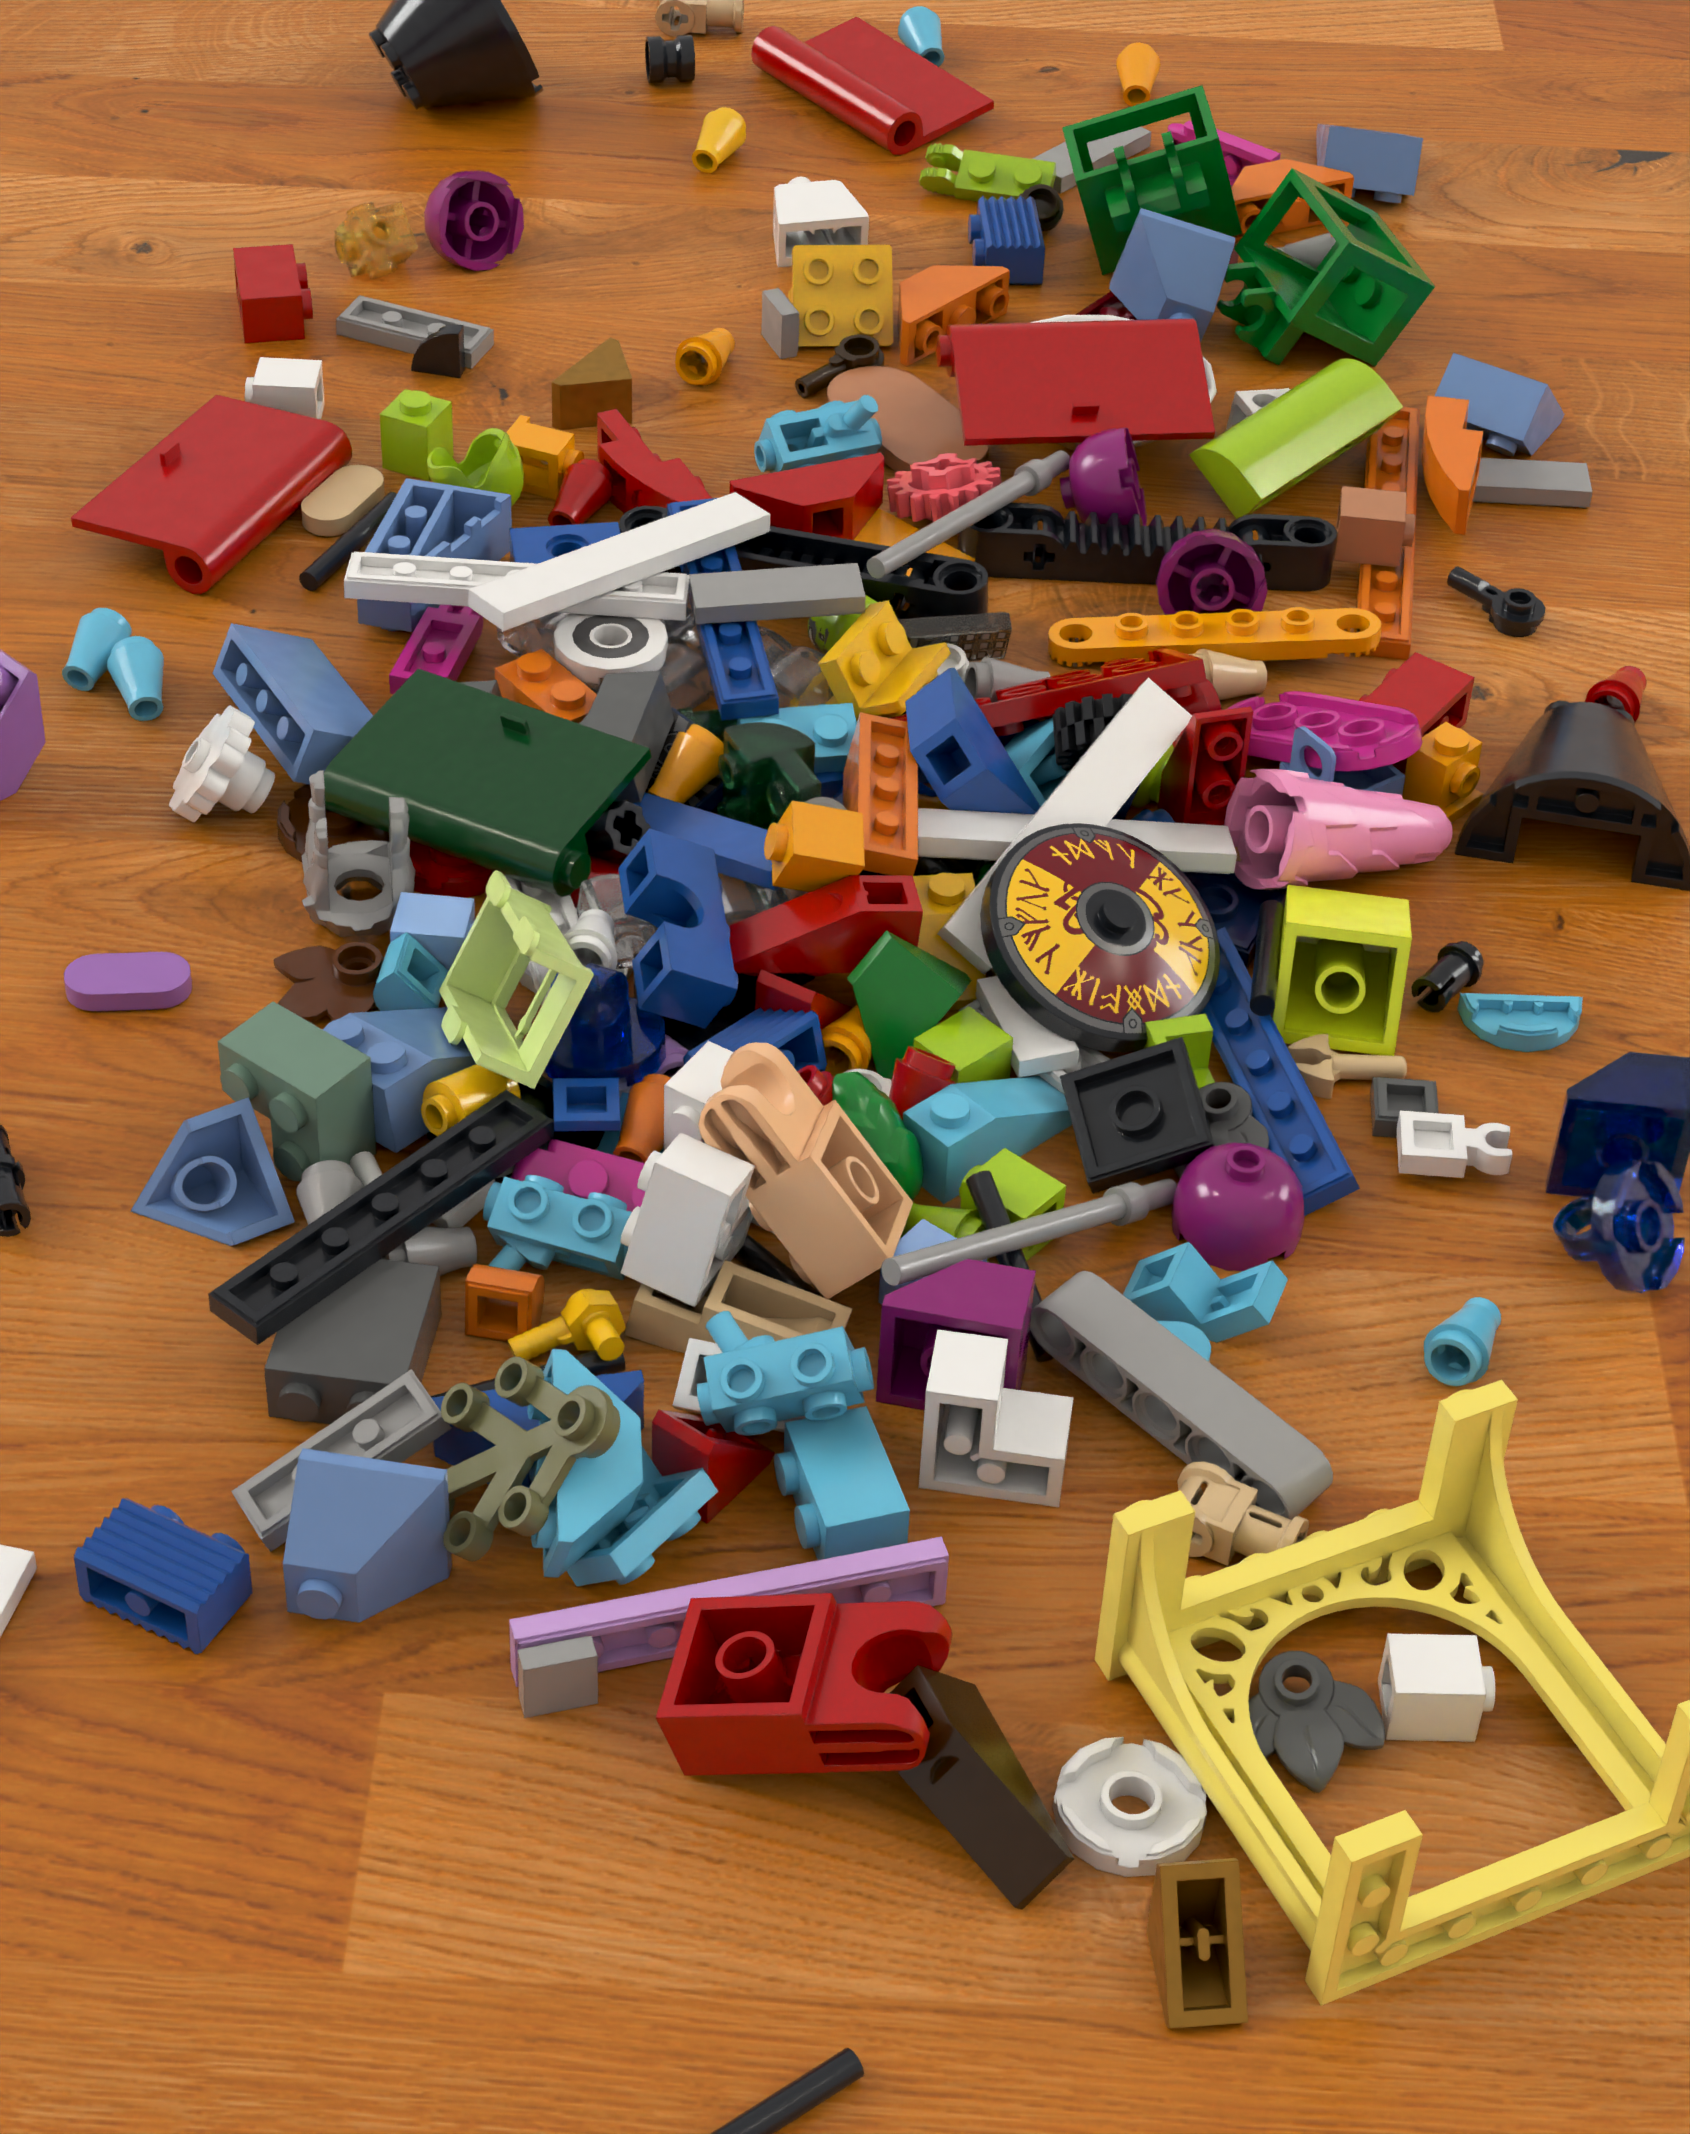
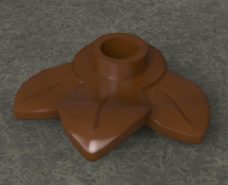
M365 942L347 943L336 950L325 946H312L285 953L274 959V966L281 974L295 984L278 1004L308 1022L318 1021L327 1015L334 1021L348 1013L371 1012L375 1006L373 991L384 957H382L377 947Z

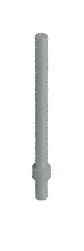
M1059 450L1043 460L1032 459L1015 470L1013 477L870 558L867 561L869 574L876 579H880L1023 495L1034 496L1048 488L1052 478L1069 469L1070 456L1065 451Z
M1163 1179L1143 1186L1135 1182L1109 1188L1101 1198L888 1258L882 1263V1276L889 1285L896 1286L929 1276L965 1259L981 1261L1110 1222L1116 1226L1143 1220L1147 1216L1148 1211L1173 1204L1177 1184L1171 1179Z

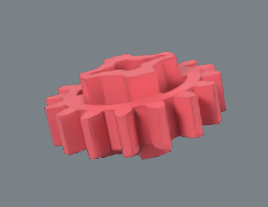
M957 453L939 454L937 458L925 462H914L910 465V471L895 472V478L887 480L890 512H897L898 518L912 516L913 522L923 519L934 522L1001 484L1000 468L993 467L990 461L977 464V458L962 460L957 458Z

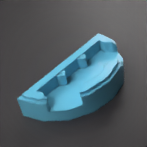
M1460 993L1457 1010L1464 1025L1486 1042L1503 1049L1515 1051L1550 1050L1567 1042L1576 1032L1582 1013L1583 997Z

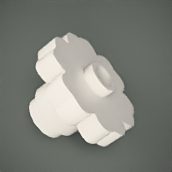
M229 705L222 715L217 713L199 737L194 740L184 756L181 769L173 784L175 792L169 803L172 811L191 822H195L201 814L207 815L217 802L234 811H239L242 808L251 814L257 811L263 804L273 786L275 773L265 768V760L248 751L251 744L249 735L255 724V721L250 716Z

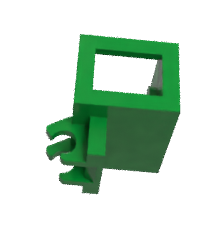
M1203 85L1062 127L1102 275L1115 271L1141 208L1229 236L1242 234L1220 140ZM1187 112L1190 113L1196 137L1195 140L1174 145L1171 131L1161 134L1165 149L1127 160L1122 145L1113 148L1117 163L1094 170L1087 146L1088 142Z
M1291 168L1234 248L1244 263L1228 264L1224 280L1226 283L1233 280H1241L1244 282V287L1234 300H1219L1217 308L1223 315L1245 325H1237L1235 328V333L1240 340L1258 348L1265 359L1277 365L1281 364L1303 332H1306L1376 366L1435 288V285L1375 211ZM1297 197L1307 202L1336 240L1317 268L1265 243ZM1342 220L1348 222L1349 225L1346 227Z

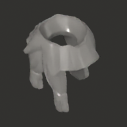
M324 770L318 771L309 777L312 796L308 803L310 822L306 833L305 852L301 856L304 871L303 883L308 897L302 900L303 905L309 913L310 919L315 924L328 928L340 937L380 936L386 933L392 926L400 893H414L416 870L409 856L408 806L404 798L389 797L390 842L374 840L355 841L334 845L328 849ZM352 881H368L377 889L382 890L373 899L363 901L348 900L337 893L338 890Z

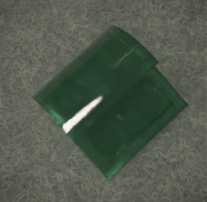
M753 722L724 728V754L720 755L718 759L719 772L723 781V801L718 803V815L768 830L771 823L779 822L791 801L806 802L809 799L821 797V782L814 775L815 743L813 740L796 729L775 723Z

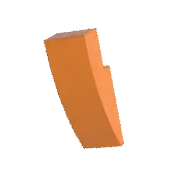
M1428 395L1422 446L1423 478L1429 496L1442 519L1455 534L1465 535L1479 478L1483 431L1467 429L1469 400Z

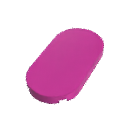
M1288 691L1284 692V694H1279L1280 702L1265 704L1264 697L1256 696L1240 701L1228 708L1251 706L1254 711L1248 755L1290 763L1294 732L1301 726L1307 727L1333 749L1336 755L1335 771H1362L1391 765L1413 755L1422 745V733L1418 724V718L1410 711L1398 707L1310 692ZM1306 746L1304 750L1306 765L1322 769L1318 753L1312 747Z

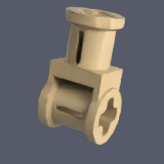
M659 0V6L655 15L656 24L662 32L673 37L687 33L706 34L707 26L734 28L736 33H742L744 0ZM674 6L680 7V9L675 10ZM675 19H678L679 23L675 26Z
M1204 1461L1192 1462L1184 1467L1177 1480L1178 1490H1181L1195 1510L1189 1557L1205 1556L1228 1566L1236 1552L1247 1557L1255 1553H1269L1300 1542L1307 1536L1309 1520L1300 1516H1295L1290 1520L1256 1506L1258 1489L1235 1481L1226 1470L1215 1464ZM1203 1483H1207L1208 1486L1203 1493L1200 1486Z

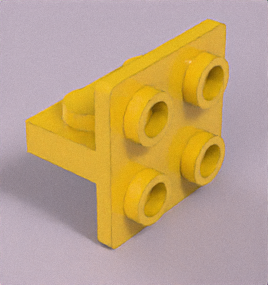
M796 245L793 247L792 288L788 292V298L799 312L798 347H837L844 338L857 334L873 337L878 341L879 347H888L893 344L892 247L890 245Z
M889 600L870 604L865 613L860 615L818 662L831 688V691L820 704L853 703L856 722L860 712L876 716L880 715L886 718L899 716L906 712L905 701L916 694L924 685L936 678L938 674L937 669L951 652L945 642L912 648L907 639L905 629L899 623Z

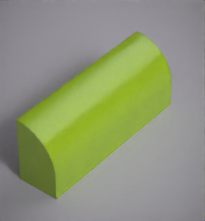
M1339 359L1190 453L1189 456L1234 517L1238 519L1243 515H1250L1379 431L1403 406L1385 381L1371 367L1355 359Z

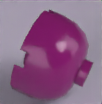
M480 170L455 172L441 180L429 195L424 210L425 231L432 248L449 263L469 270H491L499 266L500 264H495L494 262L502 260L506 254H512L516 250L524 229L523 207L520 199L514 198L512 190L507 186L510 184L500 176Z
M1128 428L1108 429L1086 438L1076 447L1069 460V476L1060 478L1064 506L1066 509L1076 508L1082 523H1085L1091 512L1097 513L1100 524H1106L1112 513H1118L1122 525H1127L1133 514H1139L1143 526H1147L1144 489L1140 488L1137 471H1140Z
M1217 529L1194 531L1176 541L1163 557L1156 580L1158 602L1164 615L1175 614L1180 611H1193L1197 613H1226L1236 609L1262 611L1267 595L1264 567L1254 549L1235 534Z
M1226 1143L1210 1147L1187 1165L1178 1182L1171 1213L1173 1233L1178 1241L1180 1234H1182L1184 1239L1193 1245L1207 1264L1227 1271H1245L1266 1263L1269 1258L1279 1256L1284 1251V1259L1294 1253L1302 1235L1304 1224L1302 1185L1288 1162L1270 1149L1251 1143Z

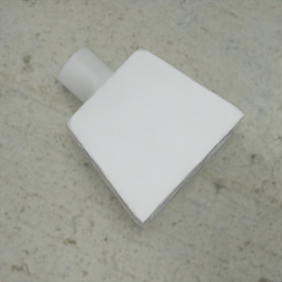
M796 177L788 184H779L774 187L773 235L776 264L778 267L792 266V249L796 245H868L869 215L841 181L811 182L806 177Z

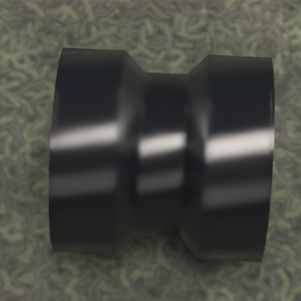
M678 35L674 40H664L660 36L646 37L645 63L648 83H660L670 77H676L680 82L694 81L695 51L692 35Z

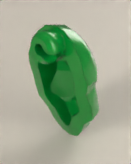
M846 1072L836 1074L832 1082L833 1100L837 1101L913 1201L922 1187L924 1173L923 1157L916 1135L905 1127L895 1104L886 1093L878 1090L861 1073Z

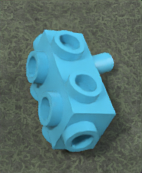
M863 395L857 401L847 403L831 401L817 409L797 413L793 410H785L773 415L771 418H766L759 440L754 445L755 460L761 472L770 471V473L877 453L882 445V434L877 420L871 418L878 411L877 402L871 396Z
M526 1175L524 1181L504 1176L502 1183L494 1182L491 1185L484 1204L483 1219L488 1221L487 1228L496 1244L503 1246V1248L488 1266L519 1271L527 1262L534 1268L547 1270L551 1261H556L624 1280L625 1275L621 1274L628 1247L621 1244L620 1240L625 1224L632 1213L626 1210V1203L615 1197L597 1192L589 1193L588 1199L563 1193L564 1187L559 1183L537 1175Z
M722 1311L714 1315L706 1324V1329L722 1351L720 1354L703 1357L707 1382L697 1384L699 1407L706 1426L720 1423L726 1433L735 1431L739 1435L751 1436L769 1432L777 1427L778 1421L805 1416L810 1420L832 1419L844 1414L847 1411V1406L865 1403L863 1391L874 1389L873 1375L866 1348L854 1349L843 1326L775 1341L769 1335L757 1336L748 1340L729 1311Z

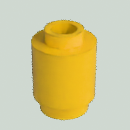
M477 1064L431 1082L426 1086L421 1105L422 1119L428 1130L434 1135L439 1136L505 1090L521 1099L518 1082Z

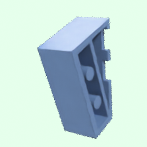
M406 478L365 552L499 561L510 552L509 528H512L511 495ZM357 599L358 623L381 627L388 631L401 630L413 632L428 606L438 608L440 605Z

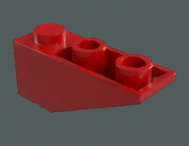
M1251 706L1195 713L1192 715L1161 775L1157 809L1162 808L1166 810L1175 823L1224 826L1227 805L1241 777L1245 778L1254 713Z
M850 875L729 925V941L734 970L737 973L749 976H759L761 969L769 973H805L811 976H824L829 973H851L886 930L918 947L923 909L913 876Z

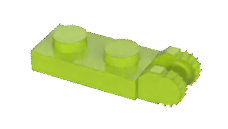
M934 143V145L930 144V147L927 148L925 156L926 162L934 167L921 170L919 183L927 191L953 195L957 199L978 202L982 196L987 200L992 196L997 200L1001 196L1006 200L1012 196L1017 200L1019 195L1031 186L1045 184L1053 188L1056 178V162L965 149L963 152L954 145ZM951 171H957L958 174L955 175V174H954L953 172H951Z

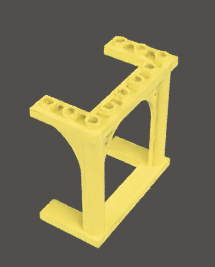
M1503 1380L1473 1390H1460L1447 1399L1439 1401L1418 1500L1393 1509L1374 1511L1362 1520L1331 1531H1317L1300 1542L1269 1553L1252 1554L1238 1564L1213 1573L1185 1578L1195 1510L1181 1490L1154 1500L1138 1501L1125 1510L1113 1514L1095 1661L1108 1681L1128 1674L1311 1951L1305 1982L1321 2006L1690 1857V1700L1677 1705L1665 1744L1568 1619L1545 1585L1524 1542L1508 1491L1504 1457L1518 1399ZM1433 1563L1441 1570V1582L1429 1590H1418L1412 1587L1406 1581L1404 1575ZM1388 1580V1582H1386V1583H1383V1584H1380V1585H1375V1584H1378V1583H1381V1582H1383V1581ZM1460 1582L1465 1587L1463 1598L1471 1601V1604H1463L1454 1600ZM1365 1607H1392L1437 1616L1462 1626L1482 1637L1500 1650L1518 1668L1626 1811L1408 1897L1423 1834L1407 1811L1403 1810L1336 1836L1330 1855L1269 1765L1258 1745L1249 1714L1248 1701L1252 1679L1266 1654L1279 1640L1302 1624L1320 1616L1337 1611ZM1265 1625V1626H1263L1262 1628H1259V1629H1256V1630H1252V1631H1251V1629H1254V1628H1256V1627ZM1225 1640L1236 1646L1243 1656L1234 1661L1222 1662L1202 1656L1196 1649ZM1213 1683H1228L1232 1690L1223 1696H1218L1214 1690Z

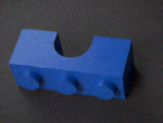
M649 828L618 868L625 914L643 919L658 928L632 960L639 1009L706 1028L718 1012L732 1002L738 990V974L734 970L729 941L730 927L726 923L722 899V881L718 876L714 849Z

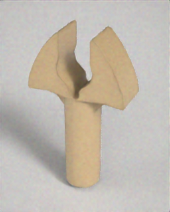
M1328 1034L1304 1038L1288 1046V1050L1311 1094L1321 1098H1332L1334 1083L1339 1079L1372 1080L1373 1077L1404 1079L1407 1074V1062L1403 1056L1338 1054L1330 1049Z

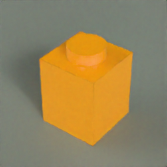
M791 801L779 822L771 823L765 838L764 855L766 860L772 861V886L811 892L850 875H859L865 867L863 813Z

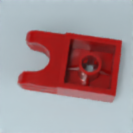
M832 1593L691 1598L656 1714V1720L684 1776L909 1770L918 1766L925 1757L930 1732L924 1718L908 1698L884 1692L888 1688L900 1683L917 1665L939 1672L948 1658L953 1636L952 1630L947 1620L929 1604L916 1601L836 1603Z

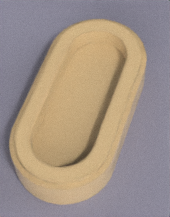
M349 465L336 470L303 499L301 514L304 528L315 535L333 537L346 533L384 498L383 474L376 468L366 465Z

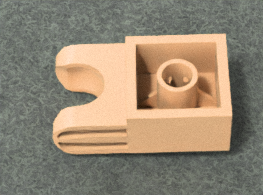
M758 1042L749 1043L738 1048L731 1054L724 1067L721 1078L722 1090L712 1095L701 1111L698 1123L700 1134L706 1144L755 1165L745 1195L749 1200V1207L753 1217L763 1229L773 1231L788 1250L791 1264L798 1276L806 1283H813L822 1296L829 1299L882 1267L884 1260L894 1256L913 1202L837 1101L833 1100L823 1106L790 1061L778 1048L769 1043Z

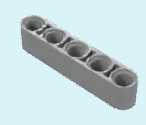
M1088 1271L1076 1273L1032 1309L1030 1330L1038 1344L1048 1354L1186 1464L1200 1461L1215 1464L1226 1470L1235 1481L1258 1489L1256 1506L1292 1520L1332 1484L1333 1471L1331 1465L1316 1445L1096 1274Z

